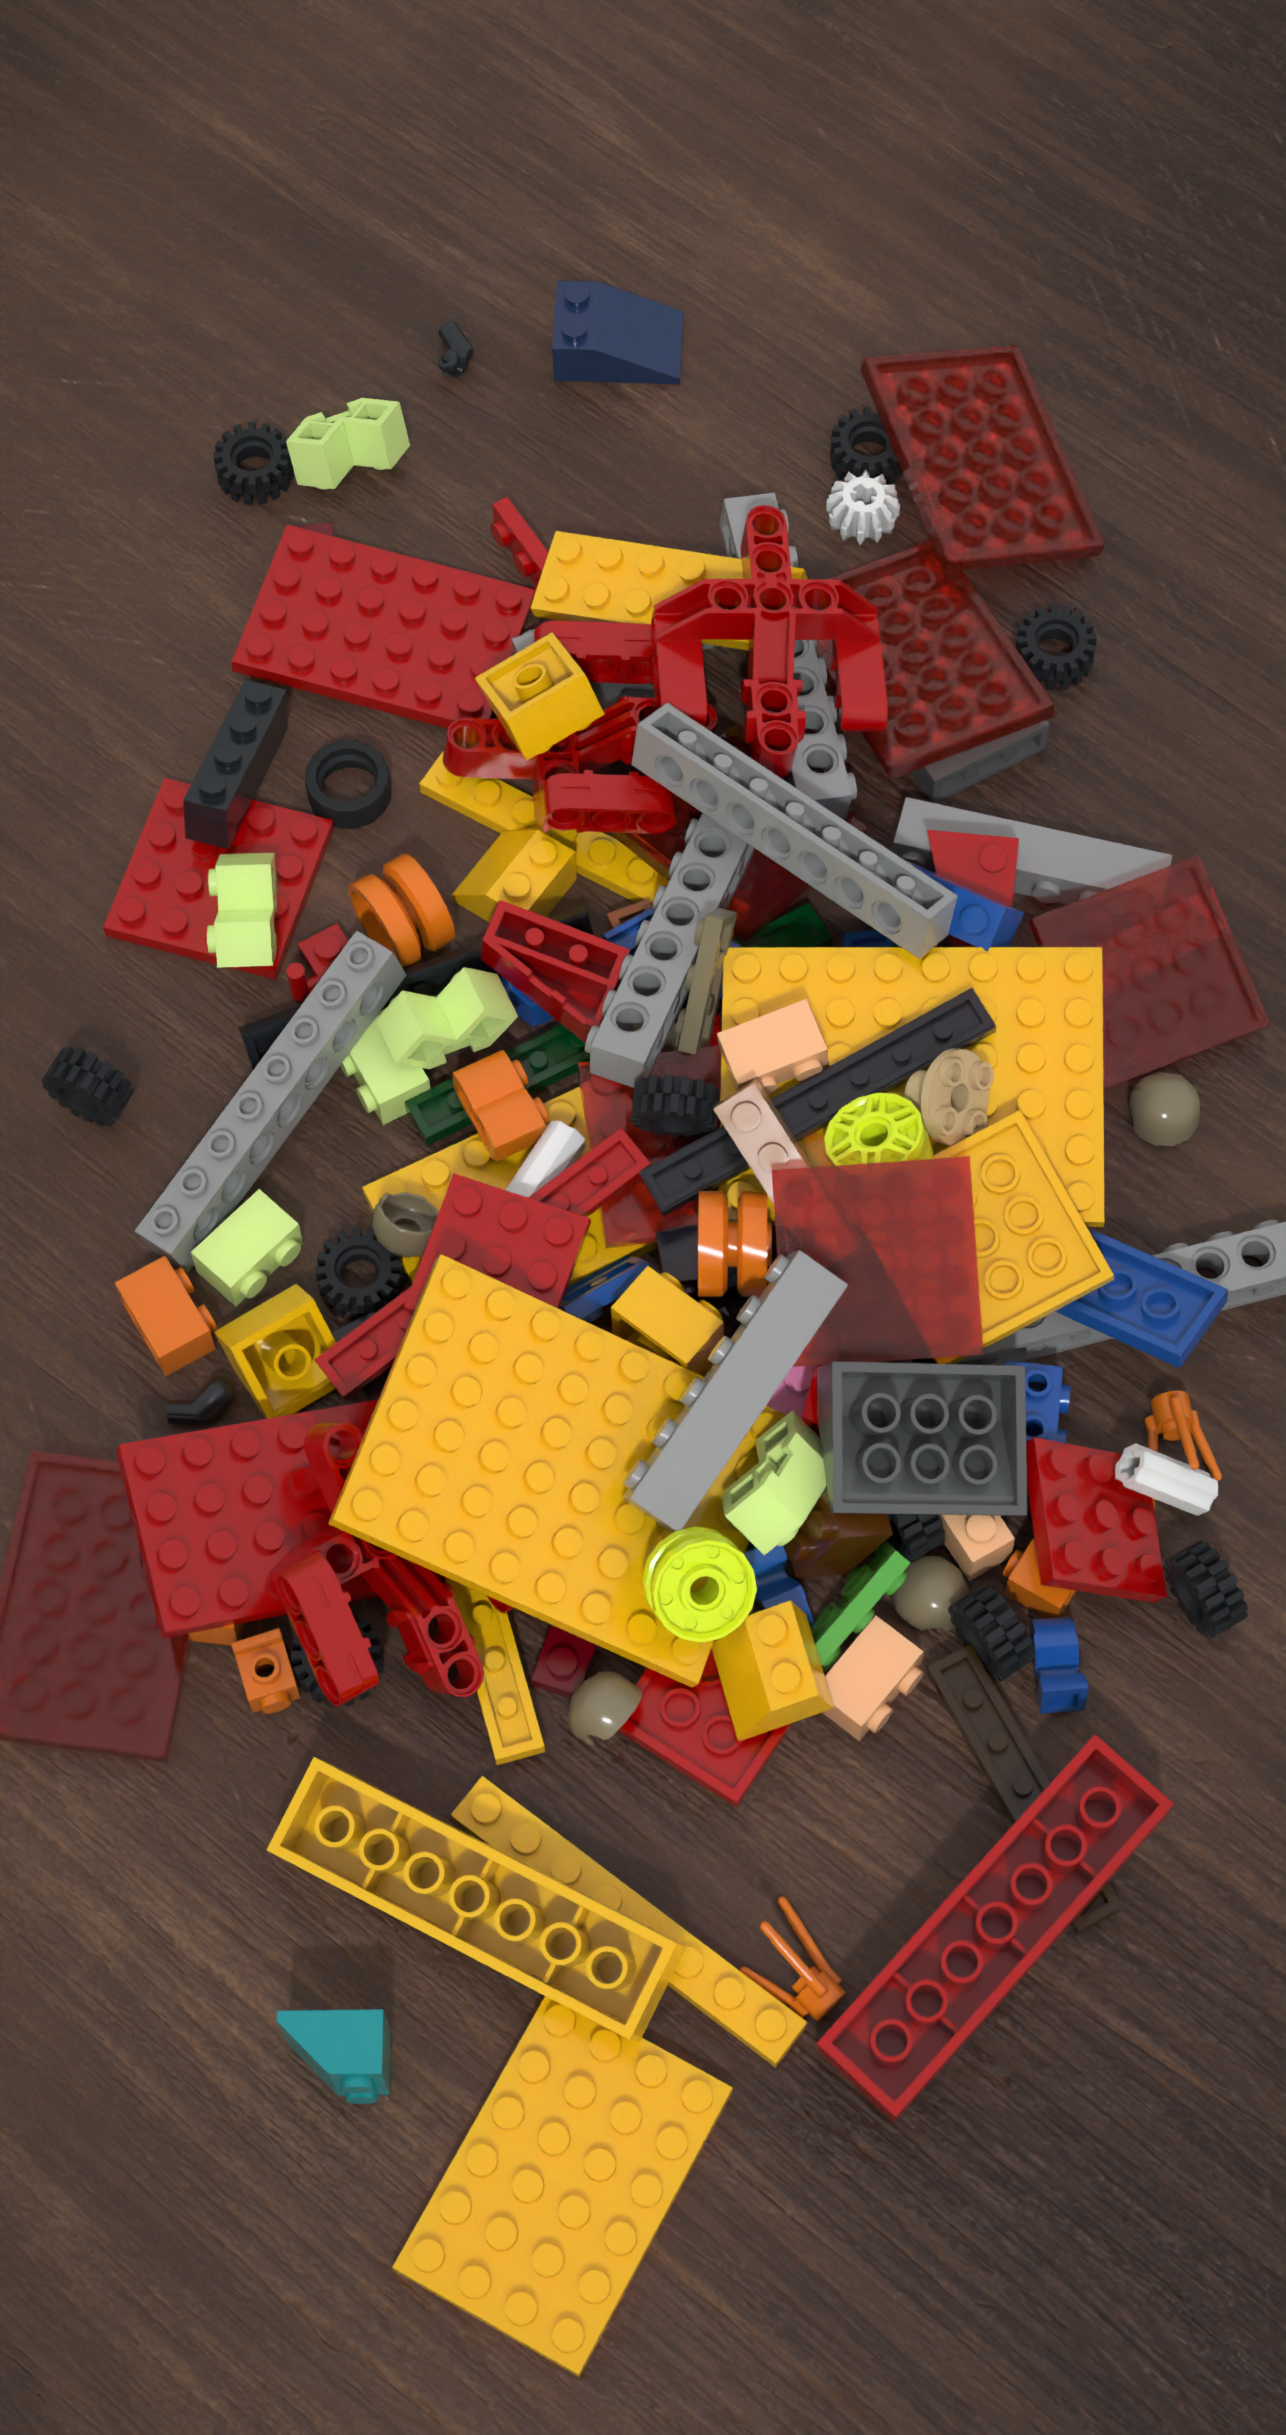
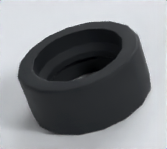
M339 740L321 748L312 756L306 768L305 786L311 808L316 816L333 820L334 827L357 829L371 824L385 812L391 800V779L388 765L383 755L372 745L357 740ZM343 768H359L368 771L375 780L374 788L364 797L354 801H337L327 797L322 790V784L330 774Z

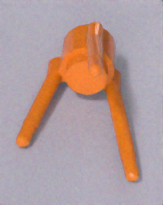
M1168 1391L1155 1396L1151 1400L1153 1415L1144 1418L1147 1430V1448L1158 1452V1434L1160 1433L1163 1434L1164 1439L1169 1441L1181 1439L1191 1469L1196 1470L1199 1468V1461L1191 1437L1192 1433L1212 1478L1220 1481L1222 1474L1201 1429L1197 1411L1192 1410L1188 1393L1184 1391ZM1152 1498V1500H1153V1507H1154V1510H1155V1499Z
M781 1896L778 1899V1904L816 1967L813 1966L809 1969L781 1935L767 1921H763L760 1924L762 1932L801 1976L792 1986V1989L798 1995L794 1997L748 1967H741L740 1971L788 2006L801 2018H804L809 2013L818 2022L841 2001L846 1992L839 1985L842 1979L830 1968L788 1899Z

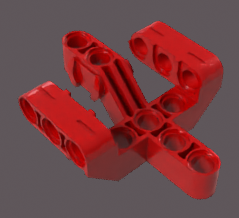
M760 505L751 509L746 517L740 547L743 579H703L654 605L650 629L656 710L669 703L706 728L707 699L701 640H749L748 679H743L740 683L742 702L746 703L745 741L751 745L752 759L782 779L792 769L797 746L804 739L806 712L798 710L797 700L800 691H802L803 682L802 680H793L795 640H832L833 652L830 660V670H835L837 686L834 708H839L842 732H885L888 707L877 606L841 580L792 579L785 516L779 509L773 506Z
M555 620L540 624L534 631L532 644L552 632L585 673L589 682L619 684L654 683L650 644L651 625ZM621 697L616 704L604 709L605 715L593 721L587 728L574 732L554 744L548 751L537 754L527 761L512 742L499 719L461 718L452 722L448 727L442 759L444 767L448 772L455 776L469 778L532 780L534 818L542 832L554 829L560 831L576 830L577 833L656 834L669 831L677 823L674 793L649 776H639L638 772H629V775L593 774L594 771L619 759L625 764H632L637 725L656 711L655 698ZM707 703L706 729L714 733L717 714L714 708Z
M322 1422L315 1424L309 1429L304 1440L305 1454L331 1514L364 1437L359 1428L349 1423ZM336 1433L340 1440V1449L337 1455L333 1457L329 1450V1440ZM332 1526L292 1547L269 1572L271 1579L275 1581L278 1593L285 1604L284 1609L292 1622L323 1694L332 1705L336 1707L341 1706L379 1684L378 1672L368 1651V1648L372 1645L368 1637L362 1636L348 1605V1602L352 1600L349 1592L342 1590L340 1586L359 1574L364 1577L390 1608L391 1611L387 1613L386 1620L389 1627H398L408 1651L402 1655L405 1664L413 1672L421 1675L428 1689L435 1693L467 1697L473 1695L480 1688L483 1682L484 1670L474 1646L476 1645L475 1639L469 1634L453 1598L455 1596L454 1590L447 1581L441 1583L431 1570L376 1545L372 1547L369 1542ZM332 1546H334L338 1555L337 1562L333 1568L326 1560L327 1552ZM487 1596L492 1605L503 1614L514 1609V1607ZM436 1617L438 1631L435 1637L431 1639L428 1633V1626L431 1619ZM455 1662L458 1669L457 1677L450 1684L448 1669Z

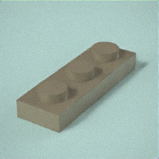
M718 908L706 914L705 918H701L697 925L694 944L699 946L696 964L692 963L689 967L685 980V990L690 991L687 1008L681 1010L676 1023V1035L681 1036L678 1051L697 1055L710 1045L723 983L724 955L726 956L731 945L737 912Z

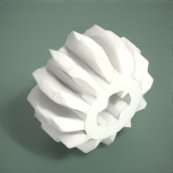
M867 470L863 472L861 477H856L848 471L844 482L835 481L826 502V511L828 512L831 530H840L843 541L854 536L859 545H861L867 537L878 543L882 533L891 534L895 520L899 516L900 504L898 503L895 485H886L883 474L873 479L870 478Z

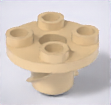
M953 1048L937 1056L928 1071L919 1070L911 1075L907 1081L904 1096L919 1110L928 1134L936 1142L952 1146L988 1126L986 1112L989 1103V1088L994 1079L993 1068L990 1063L981 1061L972 1051Z

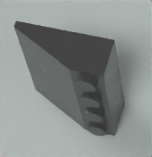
M832 1361L817 1367V1418L831 1513L1027 1516L1025 1366Z

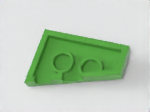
M886 1541L873 1551L875 1555L868 1565L851 1570L843 1581L844 1587L841 1595L844 1598L839 1605L832 1602L826 1606L814 1621V1626L810 1628L823 1672L827 1671L837 1661L842 1652L839 1646L851 1632L857 1634L868 1625L875 1613L872 1608L884 1594L887 1596L892 1595L907 1577V1573L904 1570L909 1566L910 1562Z

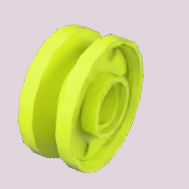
M874 1093L856 1098L842 1107L831 1119L824 1136L826 1154L834 1167V1173L838 1181L847 1192L861 1199L884 1200L905 1193L916 1186L929 1171L934 1155L931 1138L925 1129L921 1113L910 1100L897 1094Z
M697 1526L675 1531L660 1541L647 1558L642 1576L645 1599L665 1628L683 1640L701 1643L721 1639L740 1627L752 1610L757 1591L754 1570L745 1555L736 1547L733 1541L715 1529ZM704 1576L709 1577L703 1589L697 1592H690L691 1585L695 1580Z

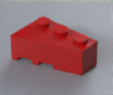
M927 830L936 874L1013 907L1020 847L1019 838ZM950 935L952 947H976Z
M499 900L482 940L481 960L586 1043L592 1026L600 1027L604 1019L602 1009L608 992L611 989L617 991L621 983L619 981L621 966L626 955L630 954V949Z

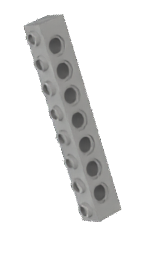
M775 492L726 498L723 500L719 525L727 557L741 559V541L746 517L751 509L760 505H769L779 509ZM780 509V511H781V512L784 514V516H785L786 523H787V533H788V532H789L788 516H787V513H786V510H785V509ZM789 546L791 567L798 568L795 546ZM795 640L793 680H802L803 688L800 693L805 695L797 697L798 710L806 712L805 730H810L815 734H804V739L798 743L792 769L782 779L840 818H847L851 800L857 797V786L854 774L852 772L847 773L844 761L847 758V748L844 735L837 734L834 722L837 720V708H834V697L832 695L827 696L824 685L827 683L826 664L823 657L817 658L815 650L817 640ZM811 768L821 769L825 773H816Z
M669 703L660 707L637 725L631 765L918 959L948 936L958 895Z
M702 813L700 819L693 818L691 820L685 837V844L687 846L683 853L677 851L671 862L669 878L671 879L668 886L661 885L655 895L652 911L655 913L651 921L643 920L636 938V946L638 948L634 956L627 954L622 963L619 974V981L621 983L617 991L611 989L606 996L602 1009L604 1019L600 1027L593 1025L589 1031L585 1043V1052L590 1053L589 1073L633 1088L635 1082L639 1081V1078H649L689 992L685 990V980L689 967L692 963L696 964L699 946L694 944L697 925L701 918H705L706 914L718 908L728 909L755 851L753 846L704 813Z
M356 930L135 1229L137 1235L153 1252L161 1257L166 1256L170 1263L178 1268L182 1267L188 1274L194 1266L191 1251L232 1214L406 977L405 971L392 951Z
M1268 1220L1257 1224L1250 1231L1233 1234L1230 1231L1221 1232L1211 1236L1206 1242L1188 1246L1186 1243H1177L1165 1248L1160 1254L1152 1255L1228 1289L1227 1303L1221 1311L1286 1295V1222L1279 1223L1277 1220ZM1255 1257L1263 1263V1266L1252 1267L1246 1264L1242 1258ZM1208 1268L1213 1270L1218 1277L1208 1279L1201 1276L1197 1270ZM1052 1312L1037 1320L1035 1324L1028 1325L956 1364L1004 1365L1005 1360L1023 1362L1113 1338L1057 1312Z

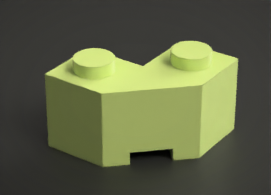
M360 398L348 402V411L325 418L323 413L320 412L306 417L286 441L297 484L317 487L323 490L335 489L354 465L373 467L377 470L392 469L410 446L400 402Z
M275 853L220 854L215 869H209L208 873L210 896H218L219 910L214 925H208L207 927L208 952L216 953L217 968L273 966L277 954V935L274 928V916L277 912Z
M464 967L453 976L451 982L437 997L401 991L398 996L392 999L389 1006L375 1021L396 1064L432 1069L447 1063L446 1054L467 1046L471 1047L473 1053L491 1046L518 1015L498 974Z
M793 1410L755 1440L759 1463L721 1493L724 1516L763 1555L767 1554L775 1546H783L794 1538L799 1527L804 1523L827 1486L820 1437Z

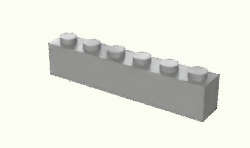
M906 797L893 843L894 854L936 873L927 830L1019 838L1020 847L1015 893L1032 896L1044 903L1060 902L1078 906L1080 909L1090 913L1105 912L1119 915L1136 923H1141L1160 912L1173 856Z
M801 1250L791 1252L787 1257L780 1254L775 1259L764 1276V1279L770 1283L759 1298L752 1295L743 1305L736 1317L741 1322V1325L731 1339L724 1336L717 1343L708 1358L713 1363L711 1369L703 1380L695 1377L680 1398V1402L685 1406L676 1420L673 1421L667 1418L651 1441V1443L657 1446L646 1463L639 1459L623 1481V1484L628 1489L622 1498L669 1532L674 1533L675 1531L682 1530L848 1286L847 1283Z

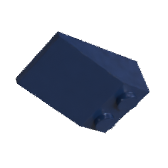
M557 281L552 344L554 381L680 384L684 312L601 282Z

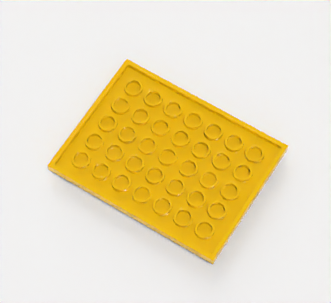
M902 947L728 948L723 961L722 1031L807 999L828 1049L829 1064L823 1066V1070L968 989L973 988L996 1025L995 1033L965 1049L975 1053L981 1061L990 1063L993 1068L994 1079L989 1088V1103L986 1112L988 1126L1021 1110L1086 1227H1104L1102 947H990L988 952L982 947H933L920 959ZM722 1053L720 1101L737 1091ZM794 1077L777 1084L778 1088L768 1094V1096L772 1099L804 1080L797 1081ZM907 1082L887 1093L897 1094L905 1098ZM826 1126L798 1143L850 1225L861 1226L848 1201L855 1197V1195L847 1192L838 1181L834 1173V1167L826 1154L824 1136L828 1127ZM930 1136L934 1155L950 1147V1145L936 1142ZM751 1168L719 1186V1191H723L728 1198V1221H737L738 1197L743 1191H765ZM767 1194V1222H772V1225H787Z
M440 1254L434 1262L328 1524L691 1688L699 1684L714 1640L701 1643L683 1640L665 1628L644 1596L642 1576L646 1560L657 1544L671 1535L672 1532L666 1530L622 1497L628 1489L623 1484V1481L631 1468L639 1459L645 1463L657 1447L651 1441L660 1426L667 1418L673 1421L676 1420L685 1406L680 1402L682 1394L695 1377H699L701 1380L704 1377ZM765 1406L682 1529L695 1526L715 1529L732 1540L736 1547L742 1553H745L749 1540L724 1516L721 1493L759 1463L755 1440L785 1417V1414ZM704 1576L695 1580L691 1585L690 1592H697L703 1589L709 1577Z

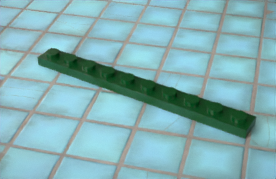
M808 903L731 942L738 944L741 948L831 947L832 937ZM690 991L688 992V995L681 1007V1010L683 1008H687ZM562 1024L505 1052L511 1061L517 1059L521 1063L528 1079V1085L524 1086L529 1095L590 1066V1053L585 1052V1043ZM453 1078L404 1101L405 1109L426 1146L473 1124L453 1088Z

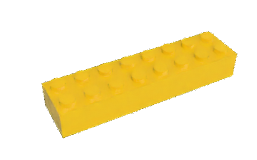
M313 1757L267 1848V1851L632 2041L641 2040L686 1948L685 1945L316 1757Z

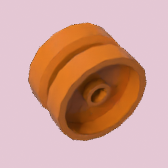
M403 853L385 863L382 870V879L374 874H366L348 885L350 902L368 938L392 951L403 969L420 961L421 946L436 952L455 940L454 923L447 906L428 874L409 854Z
M699 1191L698 1297H723L727 1291L728 1267H737V1291L741 1297H751L752 1295L760 1297L767 1287V1280L764 1279L767 1267H770L772 1263V1222H767L766 1191H743L738 1197L737 1221H728V1198L723 1191Z

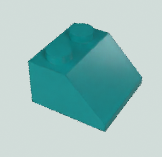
M383 2009L277 2011V2023L287 2044L338 2096H346V2102L371 2104L378 2101V2095H390L391 2030Z

